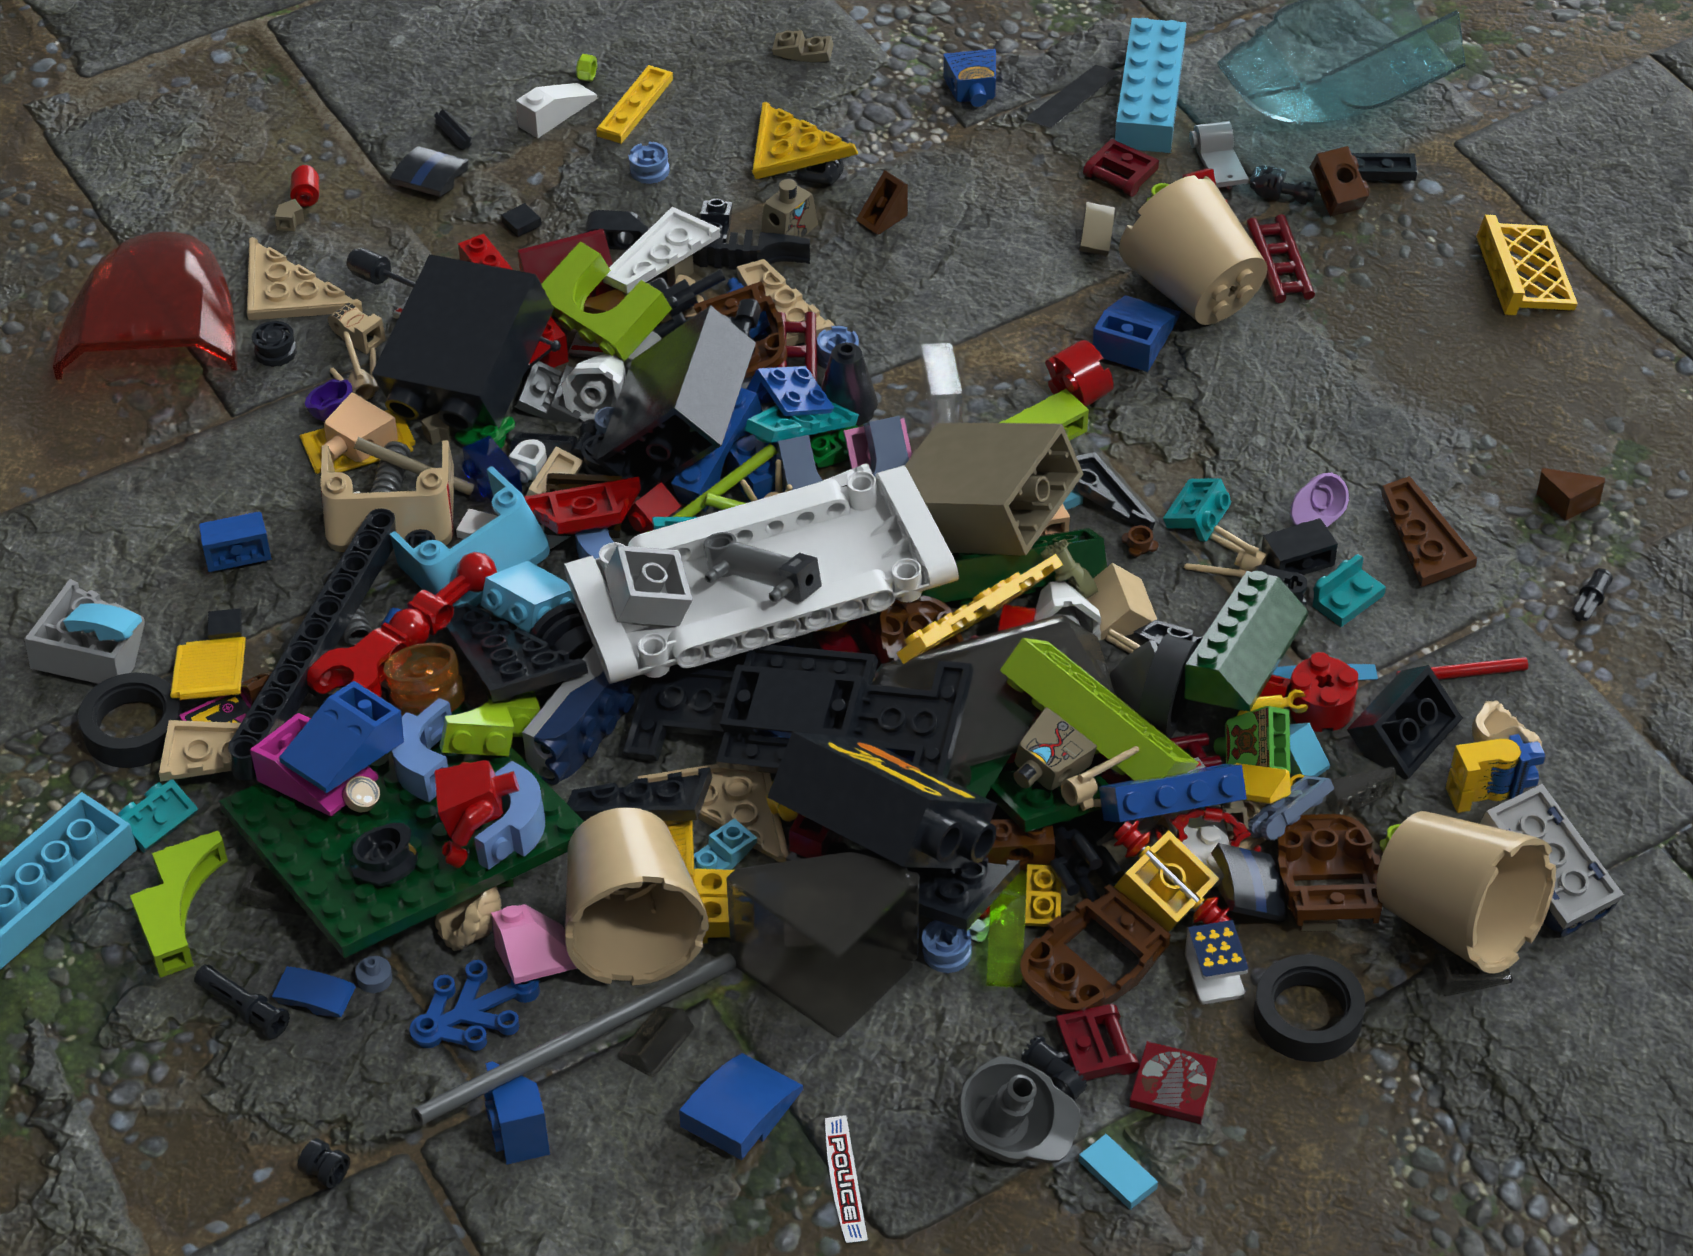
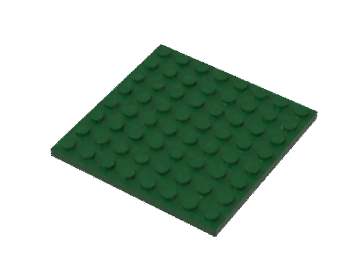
M460 694L445 699L450 703L452 715L474 710ZM424 710L417 711L413 715L418 716ZM440 741L430 750L446 756L448 767L457 766L463 762L472 763L486 760L490 762L495 773L513 761L527 769L536 778L543 801L545 829L540 841L526 856H522L514 851L489 870L479 864L474 837L501 818L499 817L477 828L468 844L462 846V848L467 850L468 855L465 863L460 868H455L446 863L442 847L446 842L453 841L449 837L438 814L437 796L430 802H427L404 789L397 779L391 751L368 765L378 774L379 779L375 783L379 787L380 796L375 806L367 812H357L345 805L334 815L329 816L263 783H258L242 791L235 792L233 795L219 801L224 815L344 958L567 853L571 836L584 821L512 747L510 748L509 756L442 753ZM390 823H404L412 830L409 843L418 851V862L413 872L395 883L382 887L354 878L350 869L349 859L353 856V845L356 839L363 833Z

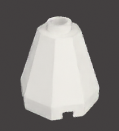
M601 354L578 363L561 385L566 408L572 413L574 410L581 412L579 418L586 421L594 419L597 411L604 407H615L626 378L624 362L615 355Z
M1065 581L1050 582L1040 592L1034 617V639L1048 641L1063 654L1073 653V658L1082 657L1101 640V616L1099 610Z

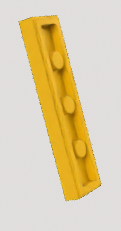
M648 65L597 127V137L622 144L673 81V72Z

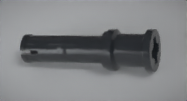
M210 964L201 966L196 972L194 982L197 985L202 986L220 1000L239 1011L241 1019L245 1023L255 1024L261 1028L267 1038L275 1039L285 1031L290 1020V1014L283 1008L277 1009L269 1004L267 997L263 994H251L215 970Z

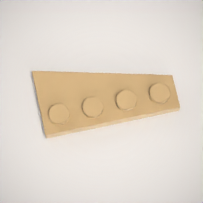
M765 259L737 266V276L744 287L762 281L766 296H771L778 312L786 314V322L804 321V314L806 312L816 313V338L824 329L827 332L831 330V326H835L829 319H823L820 316V311L813 304L809 306L802 299V294L796 288L791 289L786 284V279ZM769 326L768 330L772 334L771 326ZM786 333L787 346L805 342L804 333Z
M169 720L159 770L160 782L232 771L228 745L241 723Z

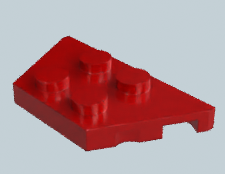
M639 477L524 496L538 522L557 534H576L581 530L592 528L605 529L622 523L638 496L641 486Z

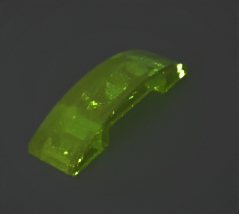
M1020 870V873L990 905L986 986L1022 988L1020 963L1024 954L1027 871Z

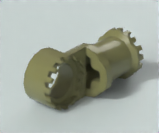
M1066 539L1060 540L1058 543L1055 542L1054 547L1050 545V547L1045 548L1041 552L1043 558L1047 559L1056 554L1063 565L1055 570L1054 578L1057 582L1068 579L1069 584L1071 583L1070 586L1075 587V590L1085 599L1098 592L1097 585L1089 572L1073 560L1067 549L1069 544Z

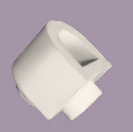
M534 439L522 441L509 455L511 472L517 480L523 483H527L529 480L534 481L547 461L546 449L542 442Z

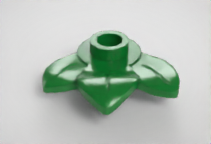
M511 416L504 417L499 429L494 425L482 426L475 424L471 431L456 432L454 434L455 439L463 445L477 444L484 452H495L504 447L506 434L514 429L515 421Z

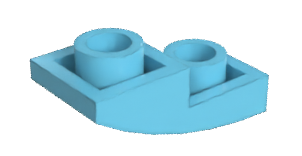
M86 603L80 604L63 622L68 632L83 631L84 633H90L95 631L99 641L114 639V641L119 642L132 636V631L142 622V618L140 615L120 607Z
M735 818L711 833L708 845L694 854L695 869L732 870L757 843V837Z

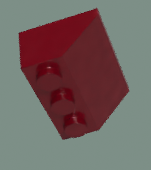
M599 229L519 249L520 271L536 274L542 284L580 241L600 253L608 267H610L613 262L604 230ZM602 280L589 294L587 299L615 290L616 288L603 283Z

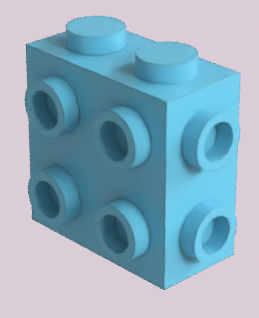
M529 561L487 576L481 600V606L491 611L493 615L511 622L517 628L531 633L537 621L551 609L567 603L575 604L573 594L567 582Z

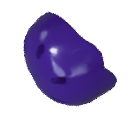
M332 379L315 388L308 394L305 400L308 412L315 419L325 422L353 392L352 385L346 379L342 381Z

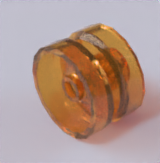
M431 642L416 644L398 651L385 662L384 674L387 685L391 690L392 705L401 710L402 716L406 712L418 716L438 698L448 701L452 712L465 699L463 680L458 674L459 664L453 648L448 645Z

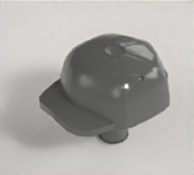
M999 1056L978 1067L974 1073H971V1077L966 1082H963V1087L960 1094H958L957 1117L961 1122L963 1136L972 1148L1006 1163H1016L1024 1159L1054 1163L1061 1161L1067 1156L1081 1120L1080 1110L1075 1101L1055 1087L1050 1077L1044 1072L1013 1058Z

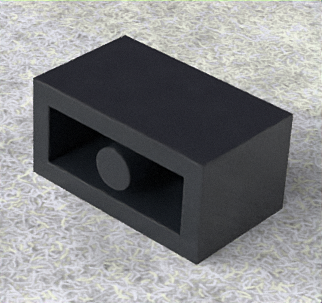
M1321 518L1263 535L1261 552L1268 554L1265 565L1279 570L1306 575L1335 566L1338 543Z

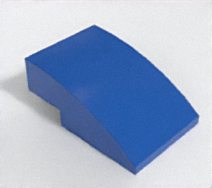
M741 1053L716 1070L679 1110L680 1127L743 1160L758 1139L762 1142L766 1139L802 1092L803 1085Z

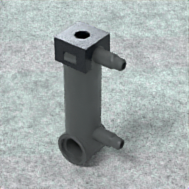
M728 532L715 533L704 540L709 570L705 574V580L709 583L721 577L735 575L773 586V591L769 593V599L773 602L783 597L802 602L822 586L817 557L798 553L794 557H788L737 542L735 535Z

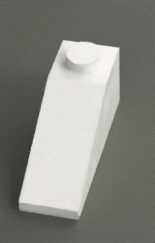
M579 83L535 87L516 100L518 126L536 138H540L595 101L597 94Z

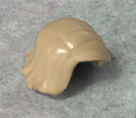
M1485 701L1483 707L1473 720L1472 737L1474 743L1495 739H1509L1510 735L1519 734L1523 743L1538 741L1542 747V741L1535 732L1526 729L1523 724L1518 722L1516 717L1511 716L1509 710L1504 709L1499 701Z
M497 886L436 914L435 925L439 930L438 934L442 937L447 947L452 948L453 951L463 950L469 944L485 938L493 932L491 912L502 910Z

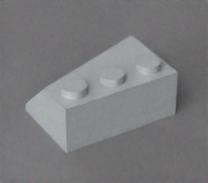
M69 579L24 639L30 669L98 684L111 677L131 673L137 659L145 624L144 617L141 616L142 622L132 631V636L119 642L114 641V639L99 641L95 631L90 633H84L83 631L68 632L63 621L80 604H105L129 610L116 602L109 604L101 600L100 594L93 590L86 592L79 588L78 582Z

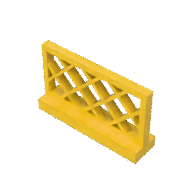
M1485 215L1476 238L1504 314L1516 315L1519 308L1575 310L1578 303L1548 226L1503 224L1498 222L1496 215ZM1503 234H1509L1516 239L1512 241ZM1529 235L1541 236L1542 242H1538ZM1522 242L1533 250L1530 252L1519 244ZM1513 251L1514 253L1523 257V259L1521 261L1518 260L1517 258L1513 257L1510 254V252ZM1541 253L1548 257L1550 261L1547 262L1536 254ZM1531 262L1541 269L1537 271L1526 263ZM1517 271H1521L1531 278L1527 280L1518 275ZM1548 272L1557 278V281L1555 282L1545 276L1544 273ZM1538 281L1548 287V289L1545 291L1533 283ZM1525 291L1531 292L1538 298L1526 297ZM1556 292L1565 299H1558L1551 293Z

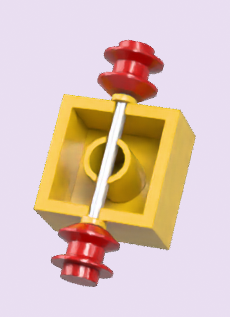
M1138 820L1133 825L1129 821L1125 822L1113 835L1118 840L1113 846L1123 845L1127 849L1126 858L1135 857L1141 852L1138 855L1140 859L1122 876L1114 888L1167 932H1170L1191 909L1195 910L1197 907L1193 923L1202 921L1205 924L1230 920L1226 915L1230 908L1221 910L1216 906L1218 897L1208 898L1203 903L1205 900L1203 897L1219 881V878L1169 830L1152 847L1149 845L1145 847L1150 842V832L1141 834L1137 830Z

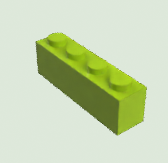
M1064 389L999 423L1063 424L1070 441L1087 432L1089 409L1067 389Z

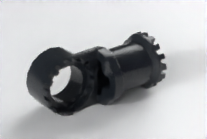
M1034 1036L1030 1040L1031 1045L1028 1043L1026 1045L1029 1049H1024V1053L1021 1054L1022 1062L1032 1064L1050 1077L1055 1087L1075 1101L1086 1090V1080L1082 1081L1084 1076L1081 1075L1079 1077L1078 1074L1080 1072L1078 1070L1074 1072L1075 1067L1068 1065L1070 1057L1067 1053H1059L1045 1043L1046 1040L1043 1036Z

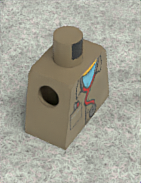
M784 179L779 183V191L764 204L761 232L804 237L818 226L813 195L809 191L797 186L794 180Z
M1046 707L1018 746L1014 762L1019 769L1014 773V779L1019 786L1028 789L1037 781L1047 790H1054L1061 785L1063 780L1078 775L1092 764L1097 745Z

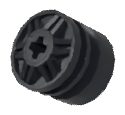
M574 603L559 605L548 611L537 621L530 633L548 642L549 649L555 652L561 649L568 652L569 658L573 661L578 658L583 659L593 647L577 604Z

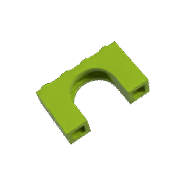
M580 241L541 284L554 307L551 317H557L558 321L567 330H577L578 334L587 343H597L605 354L615 355L626 361L672 308L661 291L641 279L613 309L598 314L584 312L583 309L587 297L611 270L600 253Z

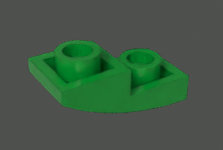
M857 425L841 428L832 435L827 431L821 432L810 439L814 462L818 468L834 465L849 459L843 431L858 428Z

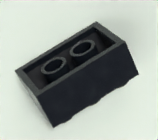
M1426 665L1401 670L1348 727L1347 731L1364 757L1403 779H1409L1463 717L1430 666Z

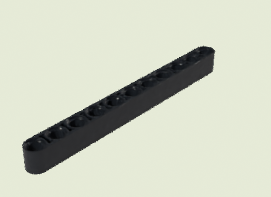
M379 508L372 510L366 516L231 739L228 751L232 774L235 778L245 781L256 778L250 749L297 713L311 689L307 684L309 668L324 653L336 647L394 549L390 533L396 531V521L392 511Z

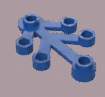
M473 960L466 965L467 980L455 1009L443 1014L447 1000L454 996L456 987L455 981L451 976L440 975L433 982L435 994L427 1013L417 1016L410 1024V1036L415 1043L423 1048H433L443 1040L466 1045L474 1051L481 1050L487 1044L486 1031L483 1027L499 1030L504 1035L515 1034L520 1027L518 1015L514 1011L506 1010L499 1015L484 1011L512 998L521 1003L534 1001L540 993L539 980L534 979L514 984L511 979V983L475 999L481 983H484L488 978L487 966L483 961ZM476 970L482 971L479 974H472ZM443 985L450 986L447 989H440ZM508 1020L513 1021V1023L510 1025L503 1024L505 1021ZM461 1022L474 1025L467 1028L466 1031L452 1027ZM473 1036H481L478 1040L470 1039Z

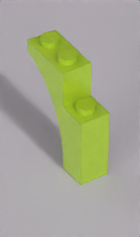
M525 692L515 695L513 699L504 702H492L489 698L488 702L474 710L445 716L440 741L441 752L509 756L512 737H523L522 732L540 711L535 693Z
M219 830L152 853L161 884L130 895L136 918L160 978L194 966L185 937L187 913L195 894L205 880L219 867L228 862Z

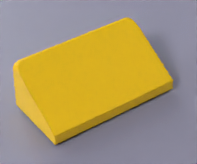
M1241 763L1234 764L1242 765L1246 801L1271 804L1291 794L1290 773L1288 770Z

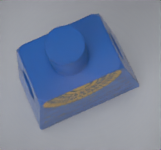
M996 49L944 54L943 77L956 101H971L973 106L981 107L986 104L987 100L995 98Z

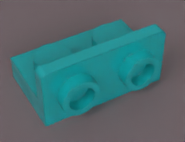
M1189 479L1163 517L1166 527L1194 528L1199 541L1206 542L1214 531V527L1218 525L1231 505L1230 495L1226 491L1222 479Z
M1359 554L1350 560H1344L1331 574L1321 577L1313 588L1314 598L1312 607L1340 627H1343L1385 595L1386 586L1362 570L1364 558Z
M173 779L164 785L158 782L144 794L146 797L137 805L131 802L118 813L120 818L130 824L135 843L143 853L197 814L199 810Z

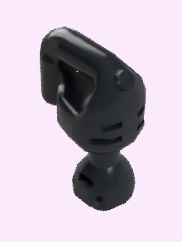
M840 137L842 141L852 143L850 138ZM849 157L800 168L797 170V176L805 182L833 184L843 173L844 164L842 159Z
M1262 165L1255 167L1249 180L1250 187L1258 196L1271 200H1278L1281 193L1292 195L1296 201L1306 205L1307 199H1315L1317 190L1310 188L1311 182L1302 181L1297 184L1284 182L1287 171L1271 166Z

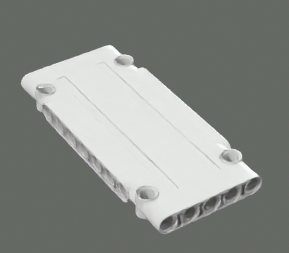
M904 465L876 473V476L867 471H857L848 477L847 486L840 487L839 483L835 480H825L645 532L632 538L628 546L679 550L693 600L680 626L617 622L605 570L617 545H625L617 542L608 543L600 549L599 558L594 559L593 556H589L564 564L570 590L609 684L643 674L652 678L661 677L670 670L671 666L676 664L682 668H692L888 609L895 599L901 602H913L921 596L922 591L952 583L959 579L954 557ZM728 532L735 535L737 542L788 557H794L798 553L817 557L822 586L802 602L785 597L773 602L769 599V593L773 591V586L735 575L721 577L709 583L705 580V574L709 570L704 540L712 534Z

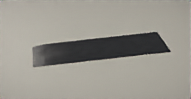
M1094 65L1033 111L1026 120L1052 128L1121 72Z

